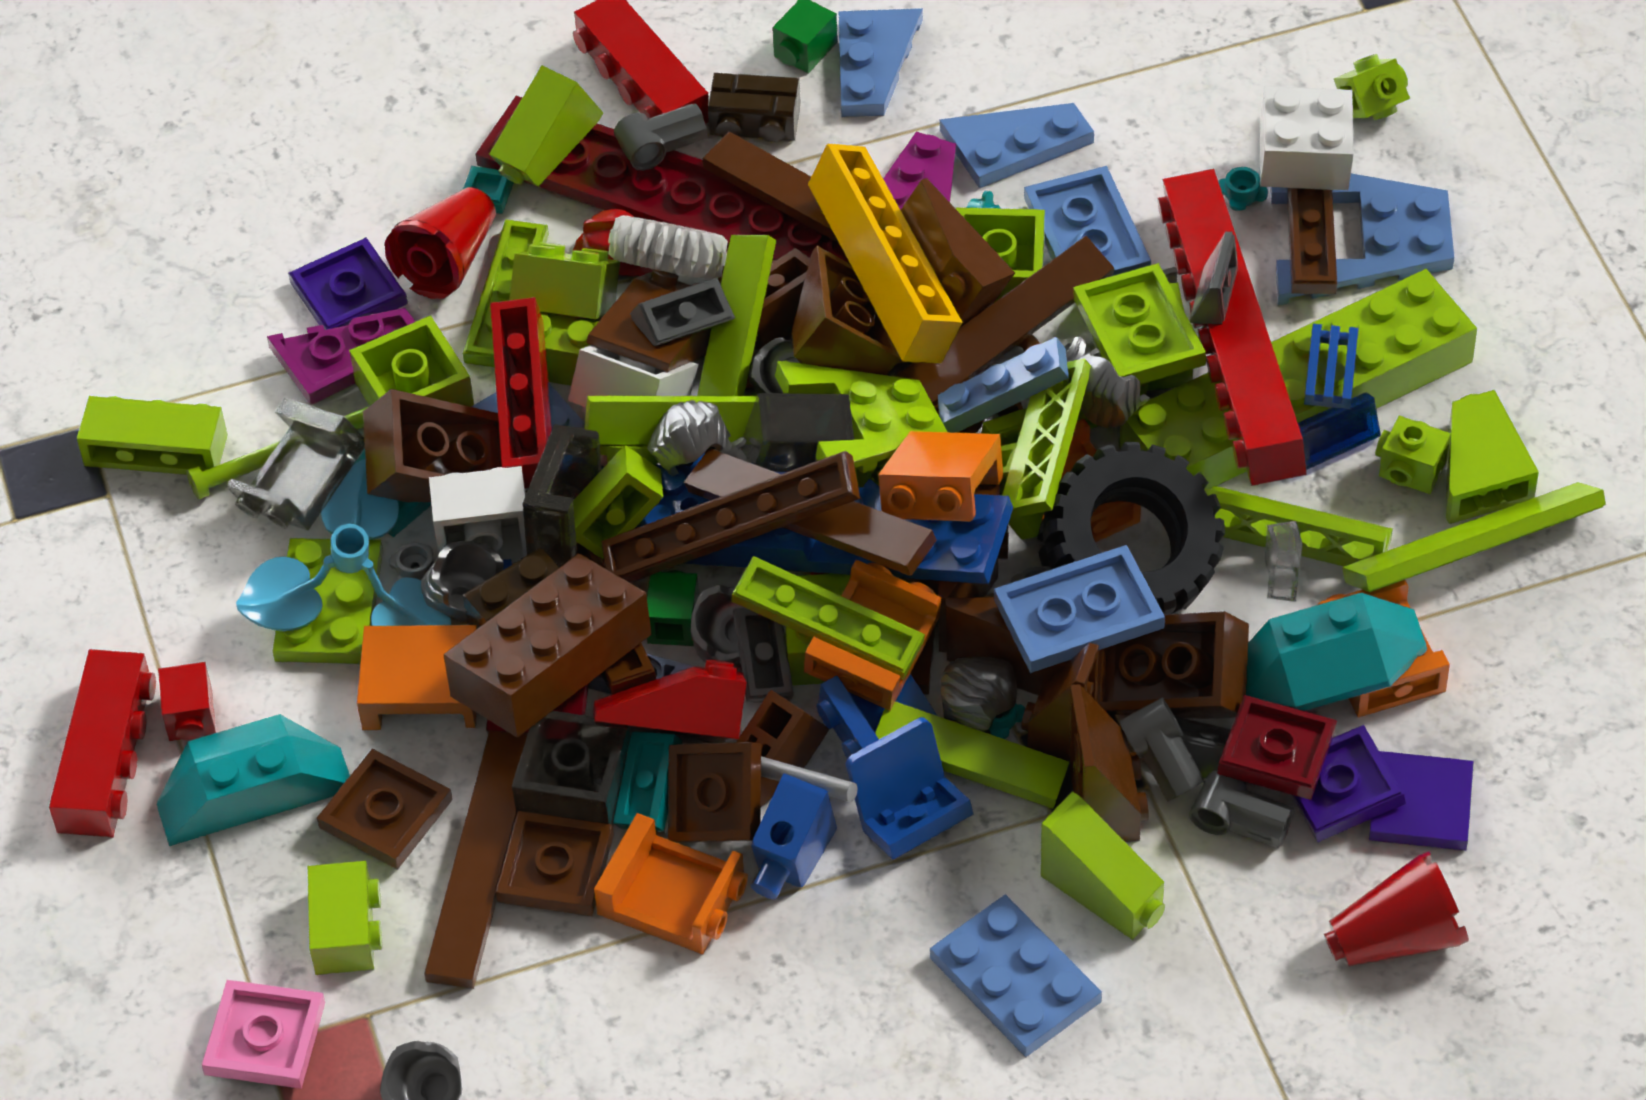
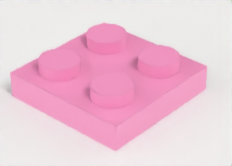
M227 980L202 1062L204 1075L302 1089L325 1006L323 993Z

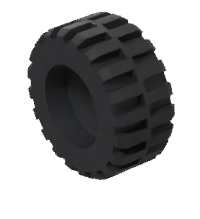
M1124 442L1119 451H1116L1115 446L1112 444L1098 448L1093 457L1086 454L1074 464L1070 472H1066L1059 482L1053 510L1044 512V518L1041 522L1037 538L1044 543L1038 552L1041 565H1050L1052 570L1102 553L1096 545L1091 531V516L1098 506L1109 502L1126 501L1135 503L1149 510L1160 520L1168 534L1171 549L1170 558L1161 569L1141 573L1163 614H1178L1182 609L1186 610L1215 574L1214 568L1221 560L1224 547L1219 541L1225 535V524L1223 519H1215L1216 513L1221 508L1216 494L1209 496L1206 494L1204 488L1209 482L1201 472L1193 476L1186 469L1190 462L1180 455H1177L1174 460L1165 457L1166 449L1152 444L1148 451H1141L1139 442Z

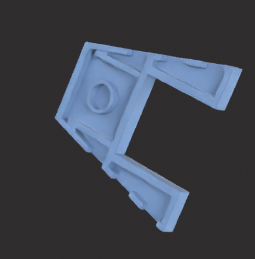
M1352 173L1348 190H1332L1333 203H1359L1363 259H1336L1337 288L1357 284L1358 289L1374 286L1377 279L1398 275V280H1403L1424 269H1427L1430 273L1453 269L1454 249L1448 190ZM1270 187L1271 204H1287V189L1283 187ZM1276 260L1278 305L1289 304V298L1306 295L1291 294L1290 260ZM1311 294V297L1314 299L1332 294Z

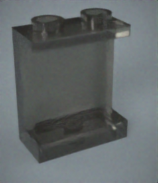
M284 398L275 413L290 428L250 485L230 479L226 488L237 498L235 505L247 515L258 518L261 514L284 529H287L289 525H293L309 531L365 449V440L344 416Z
M554 424L522 503L527 555L541 548L559 568L577 555L573 499L602 470L598 432Z

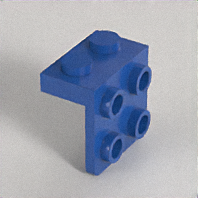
M910 674L896 702L938 716ZM837 675L820 685L818 704H816L818 714L826 727L829 729L833 728L842 742V750L847 759L852 754L879 740L875 732L884 708L849 693Z
M924 717L917 718L852 754L846 761L849 781L856 783L858 788L855 803L862 830L892 860L974 815L970 799L945 777L932 724Z

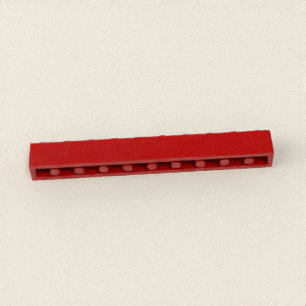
M1209 169L1164 178L1162 180L1165 196L1157 198L1161 222L1162 224L1165 223L1169 248L1173 249L1177 274L1181 275L1186 302L1191 301L1189 302L1190 313L1193 309L1201 275L1207 260L1225 232H1233V235H1235L1238 271L1225 321L1222 324H1193L1194 328H1199L1198 338L1206 355L1210 354V356H1206L1211 383L1219 382L1215 384L1219 410H1228V412H1223L1227 437L1229 440L1237 439L1232 441L1237 469L1246 468L1251 486L1307 475L1303 438L1215 170Z

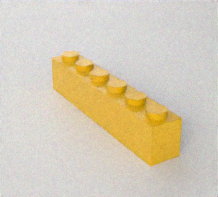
M827 143L808 183L810 190L901 360L912 363H942L962 324L958 313L866 147Z

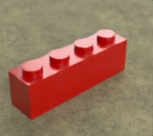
M596 0L574 11L576 30L573 31V38L578 49L583 54L588 53L594 59L600 74L606 80L611 79L615 83L622 99L627 105L633 104L640 113H644L648 118H652L690 104H697L702 112L705 124L709 123L708 92L626 0Z
M536 298L490 303L502 468L522 466L525 489L556 485L544 322Z
M88 650L49 804L57 833L114 837L118 819L125 818L128 803L127 792L125 791L127 779H134L137 769V754L134 750L137 739L143 740L146 733L147 717L144 711L146 701L153 700L156 690L155 673L149 672L144 653Z

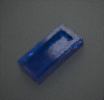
M1367 392L1351 398L1350 409L1332 407L1298 423L1303 438L1306 470L1381 436L1375 398Z

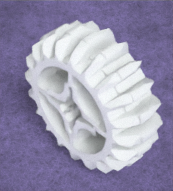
M622 215L615 218L613 229L610 230L608 254L614 260L685 276L714 279L721 277L727 257L728 241L722 235Z

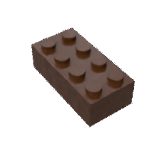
M577 554L443 654L450 696L518 738L652 635L646 592L581 554Z

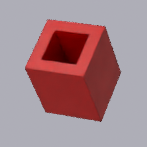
M206 662L158 668L162 717L169 741H191L216 733L213 693Z

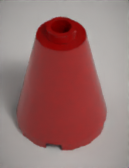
M468 187L396 224L384 242L385 257L392 272L398 279L403 274L413 283L409 289L418 295L430 299L448 297L462 284L495 219L496 209L491 198L479 189Z
M1429 851L1415 857L1329 920L1332 931L1324 934L1334 960L1338 961L1344 958L1349 967L1458 947L1469 941L1465 926L1459 928L1454 918L1459 913L1458 907L1436 862L1432 863Z

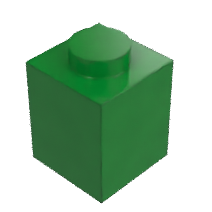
M798 0L772 27L774 57L780 59V61L788 66H794L809 74L838 43L837 13L811 0Z
M671 570L650 575L647 603L652 635L647 638V644L694 647L691 636V620L694 606L699 596L697 574Z

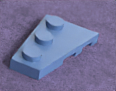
M923 8L838 11L841 117L885 115L898 83L899 72L904 59L908 58L916 30L919 31L922 24Z
M1074 103L939 119L941 134L946 141L956 143L955 154L979 188L1094 143V130Z

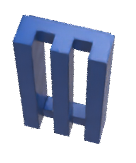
M1313 324L1304 405L1350 409L1358 328L1349 327V333L1340 332V326L1331 325V330L1325 331L1321 330L1322 324ZM1320 343L1329 344L1324 395L1315 394ZM1338 345H1347L1342 397L1333 396Z

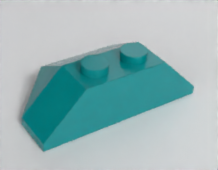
M1358 593L1269 619L1248 642L1246 695L1306 711L1390 687L1409 669L1417 657L1422 656L1427 651L1426 642L1415 610L1364 593Z
M278 714L188 741L156 805L168 844L173 846L334 797L350 777L340 747Z

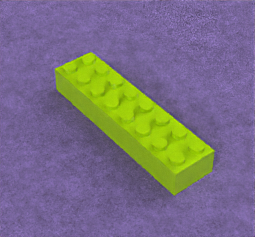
M1424 269L1271 342L1298 426L1338 409L1334 407L1304 405L1313 324H1322L1321 330L1330 331L1331 325L1340 326V332L1349 333V327L1358 328L1351 402L1364 397L1366 413L1472 363L1477 327L1431 273ZM1320 343L1315 386V394L1324 395L1329 349V344ZM1338 345L1333 396L1342 397L1347 345ZM1208 372L1150 399L1140 406L1137 411L1133 412L1124 425L1120 426L1119 448L1122 447L1124 442H1139L1141 451H1148L1153 444L1165 448L1164 456L1171 460L1180 455L1190 462L1186 469L1193 476L1201 472L1209 482L1204 490L1206 488L1212 489L1213 486H1218L1247 472L1246 468L1237 469L1232 441L1237 439L1229 440L1227 437L1223 412H1228V410H1219L1215 393V384L1219 382L1211 383Z

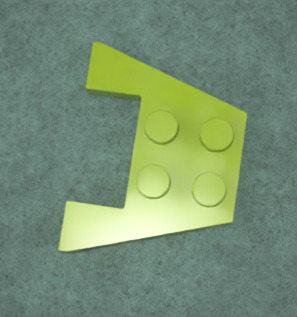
M789 361L777 362L775 377L786 399L832 398L854 439L818 442L815 456L817 461L846 451L853 456L855 468L859 467L858 470L864 473L876 469L878 461L891 458L910 431L948 432L920 380Z

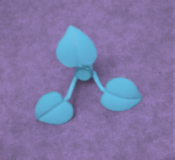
M365 459L346 470L333 483L323 499L321 517L326 530L332 534L331 555L324 558V564L318 574L310 580L309 570L302 562L289 557H275L267 560L255 569L249 577L241 596L236 601L237 610L256 625L276 631H293L309 625L321 613L323 607L322 599L314 588L322 584L331 568L336 567L344 573H356L364 570L377 596L383 600L372 611V626L451 625V618L426 604L421 589L422 580L404 577L394 583L390 594L384 590L373 568V562L368 559L369 540L383 537L395 526L399 515V505L397 500L367 494Z

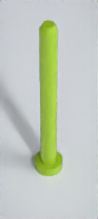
M368 407L205 471H201L198 466L186 470L191 489L195 497L200 500L210 495L209 488L364 428L363 411Z

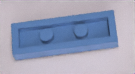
M1054 337L1042 344L1030 347L1024 353L1010 360L993 365L985 372L961 384H955L945 392L938 394L939 417L946 430L950 433H957L1068 379L1066 348L1057 337Z

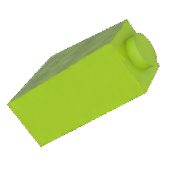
M541 65L489 155L501 166L498 172L508 180L518 185H521L523 180H526L539 187L598 123L604 113L576 81Z
M1491 390L1481 394H1469L1460 400L1453 401L1448 432L1451 433L1447 458L1446 519L1448 523L1452 524L1535 498L1539 471L1496 391Z
M1072 791L1041 823L1042 878L1132 940L1144 927L1150 929L1159 921L1165 910V904L1163 903L1164 881L1079 795Z

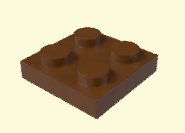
M761 743L669 745L668 840L674 842L753 841L761 823Z
M372 748L318 815L317 822L319 828L398 870L453 800L450 788Z
M518 811L496 889L497 902L593 917L596 906L594 888L606 867L614 836L613 825Z

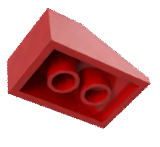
M706 660L705 667L693 666L595 700L592 710L594 721L739 739L747 682L742 673L737 672V668H734V663Z

